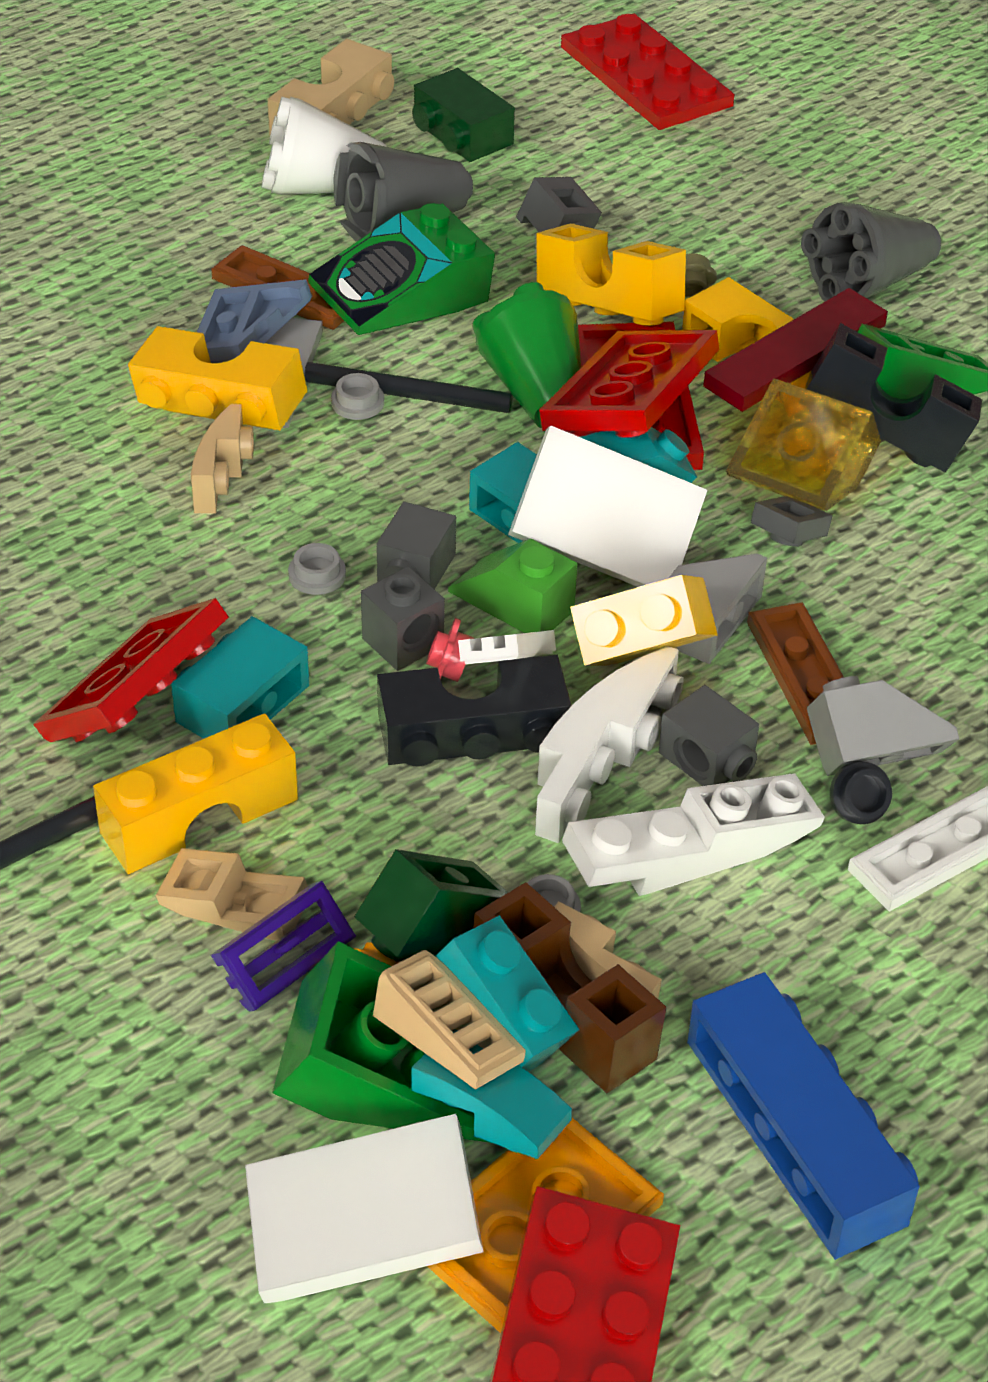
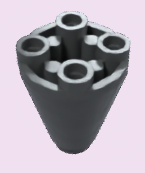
M840 202L824 208L815 219L812 228L805 230L801 238V248L804 255L808 257L812 277L818 286L819 295L823 301H827L847 288L854 290L865 298H869L934 261L941 250V237L936 227L926 223L924 220L861 204Z

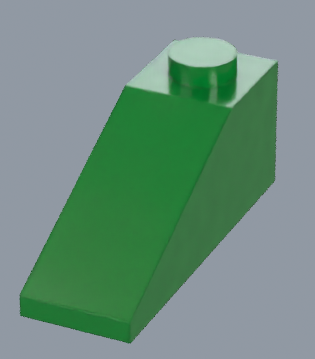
M861 324L858 333L888 348L883 369L877 381L882 390L892 397L909 399L918 396L927 388L935 374L972 394L988 391V363L978 355L866 324Z

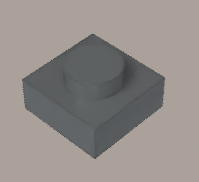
M788 495L755 502L751 523L770 532V538L777 543L787 546H801L803 541L828 536L833 515Z

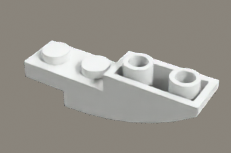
M669 646L664 647L616 670L587 691L556 722L539 747L537 785L543 786L537 796L536 836L559 843L565 833L568 822L584 820L591 801V791L589 790L593 783L604 784L609 777L614 762L630 767L640 749L646 751L652 749L661 726L660 713L663 709L669 710L675 706L682 692L684 678L676 675L678 649Z
M794 773L687 788L680 807L568 822L562 842L588 887L630 881L637 894L642 896L765 857L820 827L825 816Z

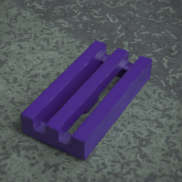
M318 881L306 887L211 954V957L217 966H224L229 974L225 977L231 989L237 988L243 997L239 1000L241 1005L248 1011H255L313 969L338 941L346 945L357 936L323 881ZM317 902L321 910L243 965L239 958L240 955ZM328 922L334 930L332 934L259 987L256 986L252 979L253 976Z

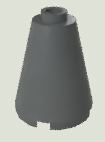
M351 142L346 145L350 148L349 152L340 153L336 161L334 171L335 206L344 205L348 220H340V223L354 241H359L398 213L418 209L426 204L443 203L452 213L459 211L466 206L473 192V180L470 173L466 171L462 163L454 160L365 142Z

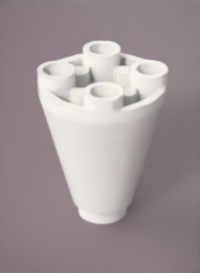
M281 97L277 116L273 120L269 140L272 148L269 160L266 161L261 187L271 190V193L280 195L334 193L336 161L340 153L349 152L350 148L346 145L351 142H365L387 146L383 142L301 99Z

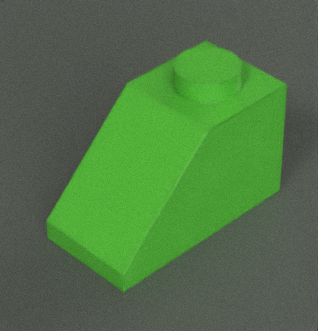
M530 538L484 556L448 587V592L523 633L554 630L571 614L570 607L575 606L578 563Z

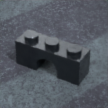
M840 323L810 372L803 397L809 399L813 407L819 412L832 417L840 416L857 425L860 432L869 439L877 442L887 441L904 450L906 456L914 463L923 467L933 466L946 473L979 423L983 399L936 374L927 388L916 397L899 399L888 395L882 390L877 381L883 369L888 348Z
M558 654L498 661L497 689L490 695L477 699L460 698L449 693L441 683L438 667L377 674L378 717L388 765L407 763L411 766H425L434 760L466 756L479 760L489 758L495 753L527 749L539 753V747L548 733L572 706Z

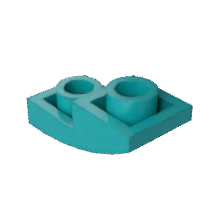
M477 1044L469 1050L472 1054H475L483 1048ZM424 1054L412 1066V1091L442 1101L449 1106L473 1112L474 1137L505 1147L512 1152L522 1153L539 1159L572 1120V1108L554 1091L519 1065L476 1090L427 1054Z

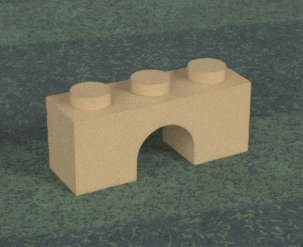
M346 38L321 57L322 84H310L294 78L268 98L269 136L274 117L277 116L281 97L301 99L348 125L355 120H362L368 109L378 101L388 99L394 87L392 54Z

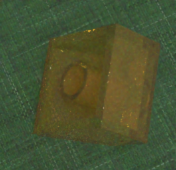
M773 378L726 469V473L735 479L828 511L859 487L881 443L873 412Z

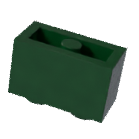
M455 68L414 85L412 116L416 126L421 131H428L439 139L448 151L456 152L467 161L472 162L514 144L515 107L461 69Z
M395 849L354 917L374 935L371 942L377 950L385 956L401 962L423 950H427L436 956L452 939L473 929L474 916L477 911L508 892L473 861Z

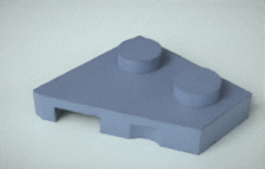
M307 280L215 289L197 330L198 333H204L211 363H222L236 358L245 350L250 341L265 343L311 301L312 294Z

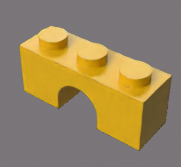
M570 223L536 233L537 282L542 284L544 290H552L567 296L573 306L582 304L594 307V312L600 315L623 314L633 317V322L639 325H658L663 323L664 317L685 310V249L644 241L614 250L612 264L608 254V232Z
M727 277L685 300L682 330H717L719 351L712 359L718 362L731 354L741 351L794 319L730 277ZM810 372L768 397L791 412L808 403L810 400L803 397V392Z
M157 326L128 363L139 403L156 409L160 408L171 412L216 419L230 404H242L243 424L281 431L307 393L299 349L250 341L245 350L236 358L222 363H211L204 333Z
M264 713L93 785L100 834L127 874L133 873L180 852L181 848L186 849L185 834L190 823L201 812L214 805L227 803L241 823L244 824L298 800L295 751Z

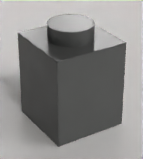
M403 501L376 543L377 582L406 567H410L435 589L456 555V515Z

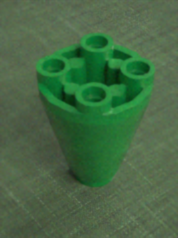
M530 282L519 286L512 297L497 304L490 311L478 315L472 323V328L476 336V346L479 353L539 428H542L539 409L581 368L577 313L567 296L555 291L544 290L542 284L538 282Z

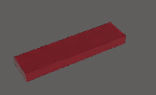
M847 288L706 370L703 387L743 412L812 371L840 323L857 332L861 324L881 329L886 326L888 311L854 290Z

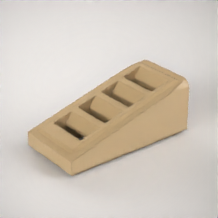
M423 950L384 970L380 975L373 1016L475 1090L524 1062L526 1050L452 971L427 950ZM477 1044L483 1048L475 1054H472L469 1050Z

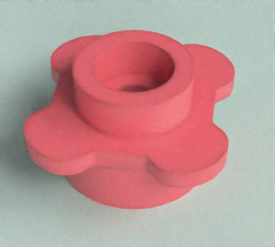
M457 618L454 619L448 634L437 631L426 661V665L438 667L440 679L442 676L456 682L459 681L466 665L464 661L460 662L458 640L474 639L472 636L458 632L461 620Z

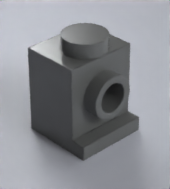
M534 177L516 218L520 223H531L538 232L570 223L594 229L602 212L572 177Z

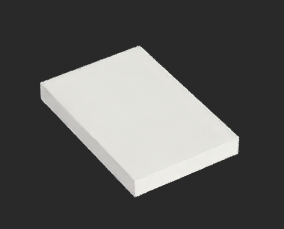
M550 426L545 431L508 535L523 541L531 538L577 563L641 587L668 579L678 565H682L707 490Z
M456 1114L245 1165L258 1291L264 1303L285 1301L484 1252L461 1126Z

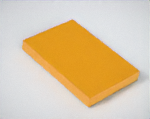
M572 1118L539 1159L507 1150L471 1180L484 1252L427 1267L501 1333L531 1200L537 1186L648 1217L663 1205L664 1194Z

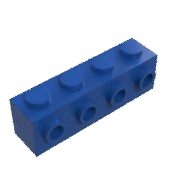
M763 972L693 1000L687 1043L834 1260L908 1227L920 1187L913 1165L903 1153L895 1152L878 1129V1123L870 1105L863 1098H856L839 1075L836 1060L830 1050L822 1044L817 1045L802 1024L800 1012L793 999L785 993L781 994L768 975Z

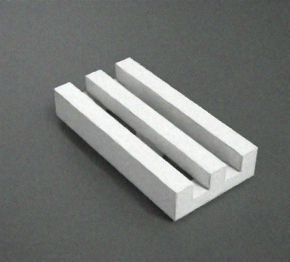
M554 630L458 640L460 662L464 661L465 664L549 655L556 651Z

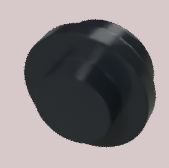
M862 761L846 764L835 774L830 786V800L835 812L842 819L855 824H869L881 818L887 811L892 800V787L886 773L877 765Z

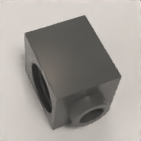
M406 567L361 590L362 639L393 668L399 671L428 655L437 631L444 633L445 598L410 567Z
M703 685L662 714L658 753L702 786L727 783L729 780L733 782L742 781L749 775L757 761L756 745L760 724L711 688Z

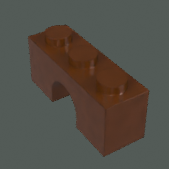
M527 882L475 913L473 929L499 915L580 1029L559 1050L606 1094L657 1060L666 1006L619 964L593 981L589 979L577 964L571 951L569 942L571 921Z

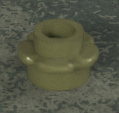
M695 253L686 254L685 296H693L709 288L717 280V273L711 267L709 259Z

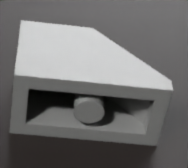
M756 553L678 565L669 578L679 575L704 578L718 636L678 646L675 649L710 664L748 615V612L752 610L762 597L767 557Z
M858 676L836 679L823 685V692L807 707L822 766L827 776L835 775L846 764L858 761L869 762L879 766L938 754L960 739L957 728L883 680L860 684Z

